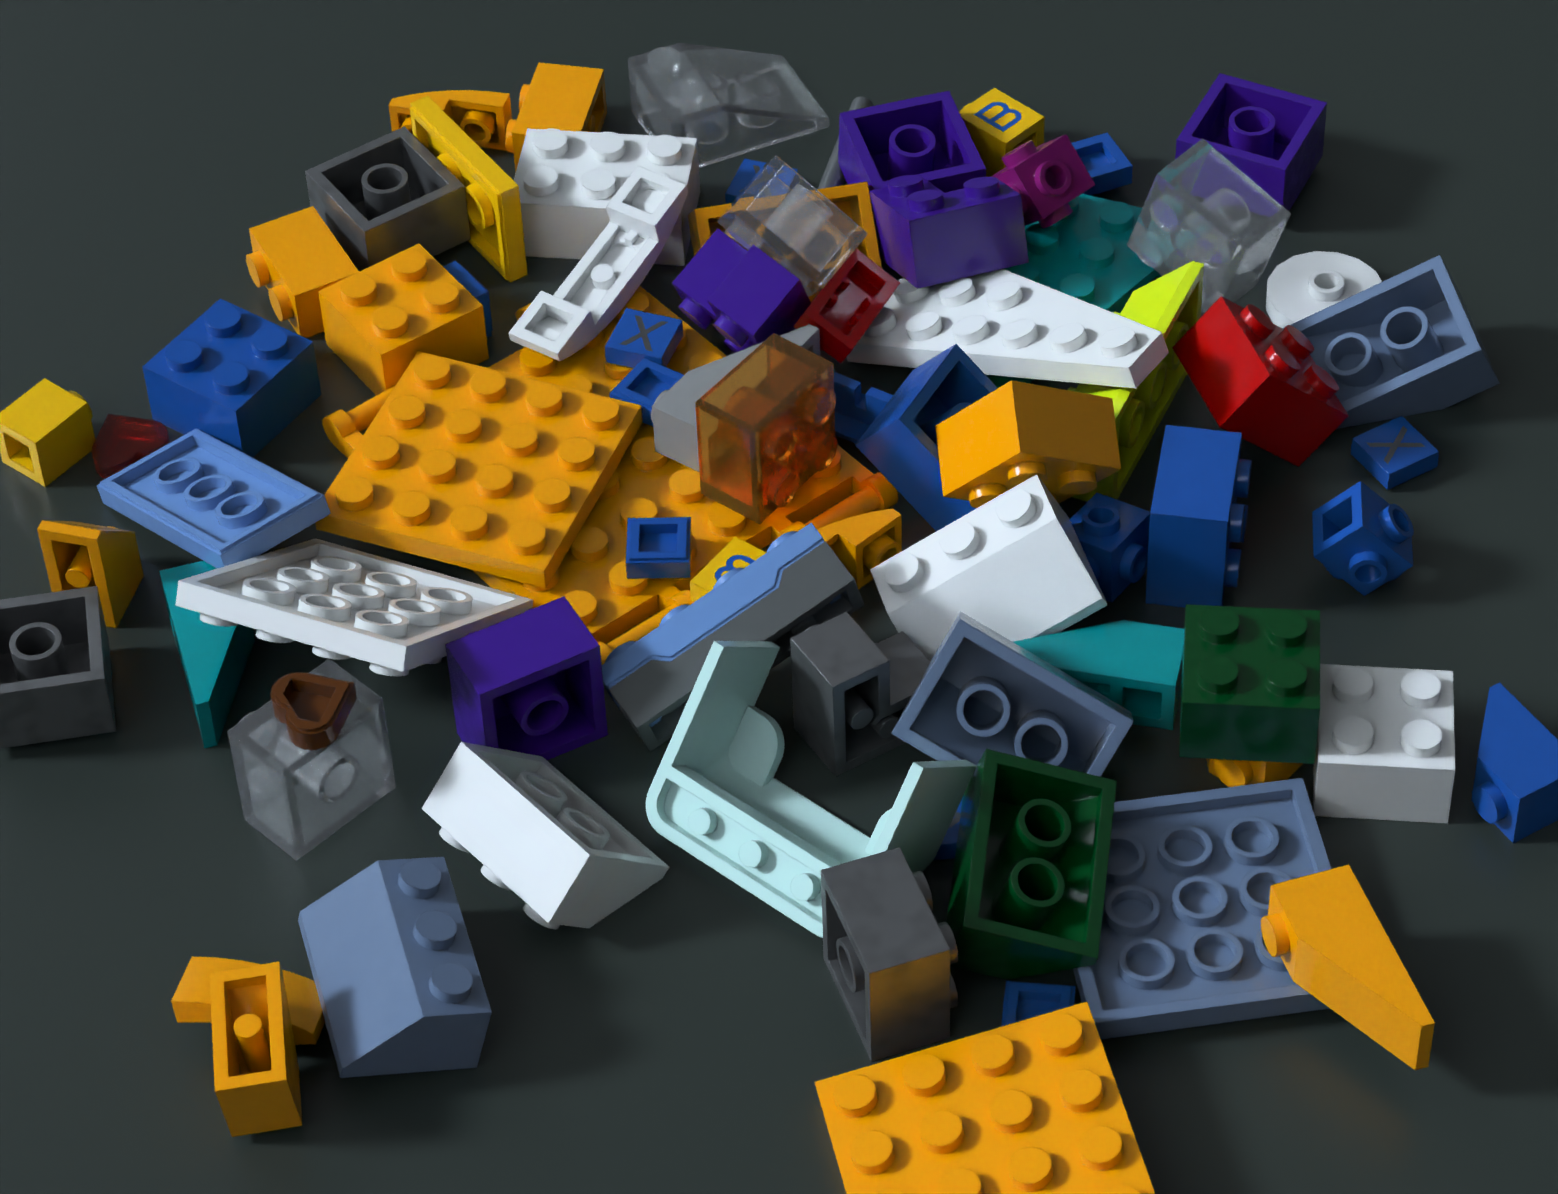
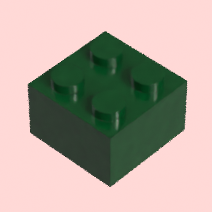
M1186 604L1182 656L1179 757L1315 764L1320 716V610Z

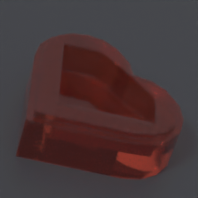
M108 414L91 451L97 474L102 478H108L169 444L170 440L166 426L154 420Z

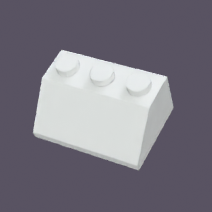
M1037 474L870 569L887 614L898 633L903 631L930 662L960 611L1013 642L1059 633L1108 605L1069 517Z
M461 742L422 807V810L441 826L439 835L447 843L476 857L483 864L481 873L489 881L517 894L525 902L524 912L535 922L550 929L556 930L560 925L591 928L661 880L669 869L666 863L542 756Z

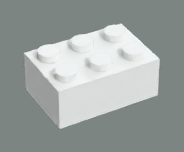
M527 128L514 181L519 185L526 256L581 260L610 222L606 209L607 204L638 165L687 185L688 195L669 238L654 263L685 266L691 238L687 215L694 209H697L700 195L697 138L674 137L671 135L618 134L608 131L600 133L565 131L555 128Z

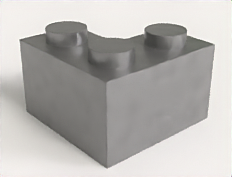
M845 612L824 623L813 625L804 632L790 638L794 728L835 777L906 743L891 733L930 661L903 631L879 643H874L853 618Z

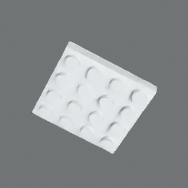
M315 538L178 580L175 606L200 613V620L210 625L230 627L240 624L256 629V637L274 643L298 641L313 646L312 653L319 657L334 660H344L352 657L369 662V669L377 674L400 677L408 675L410 669L418 666L440 663L442 657L447 656L445 644L524 613L533 607V599Z

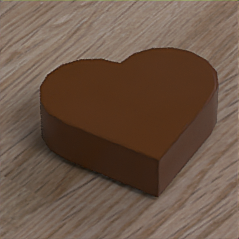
M301 672L287 674L278 679L272 686L270 693L275 717L281 723L286 724L290 741L296 747L304 750H318L332 744L339 736L357 700L354 682Z

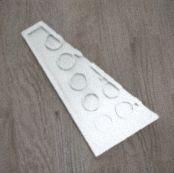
M999 269L919 289L906 279H900L897 289L846 358L848 362L917 368L957 344L985 375L1136 389L1167 356L1169 351L1161 331L1005 269Z

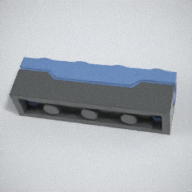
M809 523L798 532L790 531L778 537L769 546L767 553L745 568H735L725 573L715 583L713 590L691 605L684 604L672 609L663 617L657 628L638 641H629L615 648L602 665L603 685L649 752H651L672 737L714 641H771L780 647L771 667L772 669L791 656L790 638L804 632L813 625L824 623L845 612L851 615L863 607L864 602L853 576L827 542H824L823 537L815 526Z

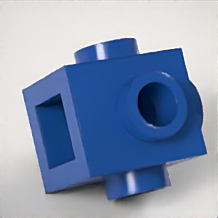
M1362 481L1312 511L1314 557L1324 564L1327 571L1338 580L1343 579L1363 596L1386 582L1397 579L1404 571L1413 567L1412 536L1414 530L1410 518L1400 506L1389 504Z
M1096 493L1070 518V522L1106 601L1112 603L1131 582L1136 583L1139 581L1147 568L1150 511Z

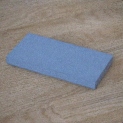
M199 429L188 432L96 485L103 504L215 568H221L259 556L331 514L325 495Z

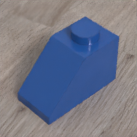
M1499 682L1489 687L1471 801L1474 803L1479 815L1486 822L1495 824L1512 843H1515L1558 820V739Z

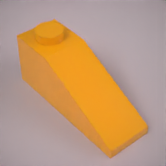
M1350 865L1271 885L1268 915L1261 918V932L1269 954L1272 957H1281L1293 982L1415 1071L1429 1067L1435 1022Z

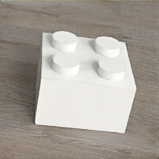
M1320 664V716L1315 764H1313L1314 815L1320 817L1448 824L1455 776L1453 671Z

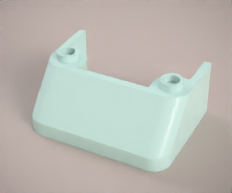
M714 641L646 797L648 820L654 830L661 836L813 934L823 938L820 870L900 847L912 873L917 871L923 872L934 860L977 766L968 760L913 762L892 809L886 811L881 816L870 838L774 778L784 753L783 732L776 720L755 707V703L780 647L771 641Z

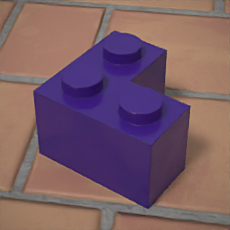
M903 175L892 178L888 181V187L869 191L880 259L917 289L1029 263L1021 194L996 177L973 178L964 182L963 189L946 193L919 175Z
M718 228L672 282L683 301L678 308L691 321L704 330L712 323L726 337L723 343L733 353L795 330L794 324L811 303L799 278L754 244L747 251Z

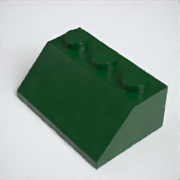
M990 749L984 751L962 799L947 914V923L953 932L958 949V962L950 964L951 967L1011 980L1092 966L1096 963L1099 955L1116 780Z

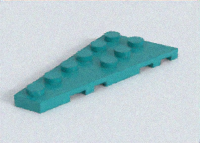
M1081 194L1069 202L1073 212L1057 223L1045 229H1042L1038 221L1026 225L1025 234L1029 263L1004 269L1110 312L1116 311L1121 313L1134 290L1148 284L1155 277L1160 278L1175 269L1177 258L1188 249L1194 252L1207 242L1208 224L1128 205L1123 202ZM986 375L997 388L1011 380L1031 383L1034 380Z

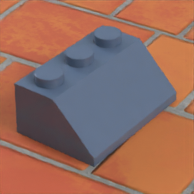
M960 611L926 668L891 734L937 761L968 760L977 766L984 751L990 749L1101 777L1134 720L1132 712Z
M444 857L377 860L300 911L298 923L340 1078L477 1068L492 1011Z

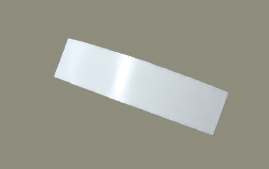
M637 165L606 206L610 220L608 225L554 295L544 291L539 292L509 331L510 341L558 361L573 355L592 341L622 310L654 265L682 210L688 195L687 185Z

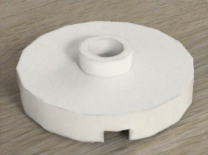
M1313 251L1295 255L1277 265L1267 280L1266 311L1273 324L1285 328L1287 325H1291L1379 284L1382 280L1373 268L1360 259L1339 252Z

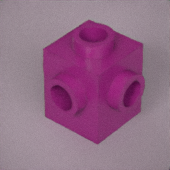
M1066 134L1038 147L1034 145L1032 140L1018 146L1002 157L1006 167L991 176L998 178L1021 194L1024 225L1026 226L1038 221L1042 229L1057 223L1071 214L1073 210L1069 202L1095 185Z

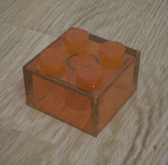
M773 333L695 402L701 494L761 524L779 506L787 505L794 497L797 489L817 471L826 469L832 462L838 446L837 439L835 438L836 394L834 392L833 363Z

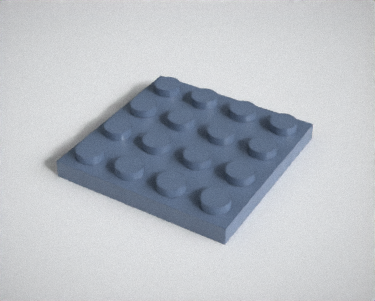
M1303 778L1114 803L1098 960L1092 966L1073 969L1081 1003L1088 1002L1100 1039L1330 1009L1293 982L1281 957H1272L1269 954L1261 932V918L1268 915L1271 885L1331 869Z

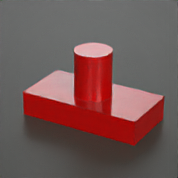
M853 246L793 327L798 329L810 324L819 328L820 350L825 351L841 364L872 324L900 282Z

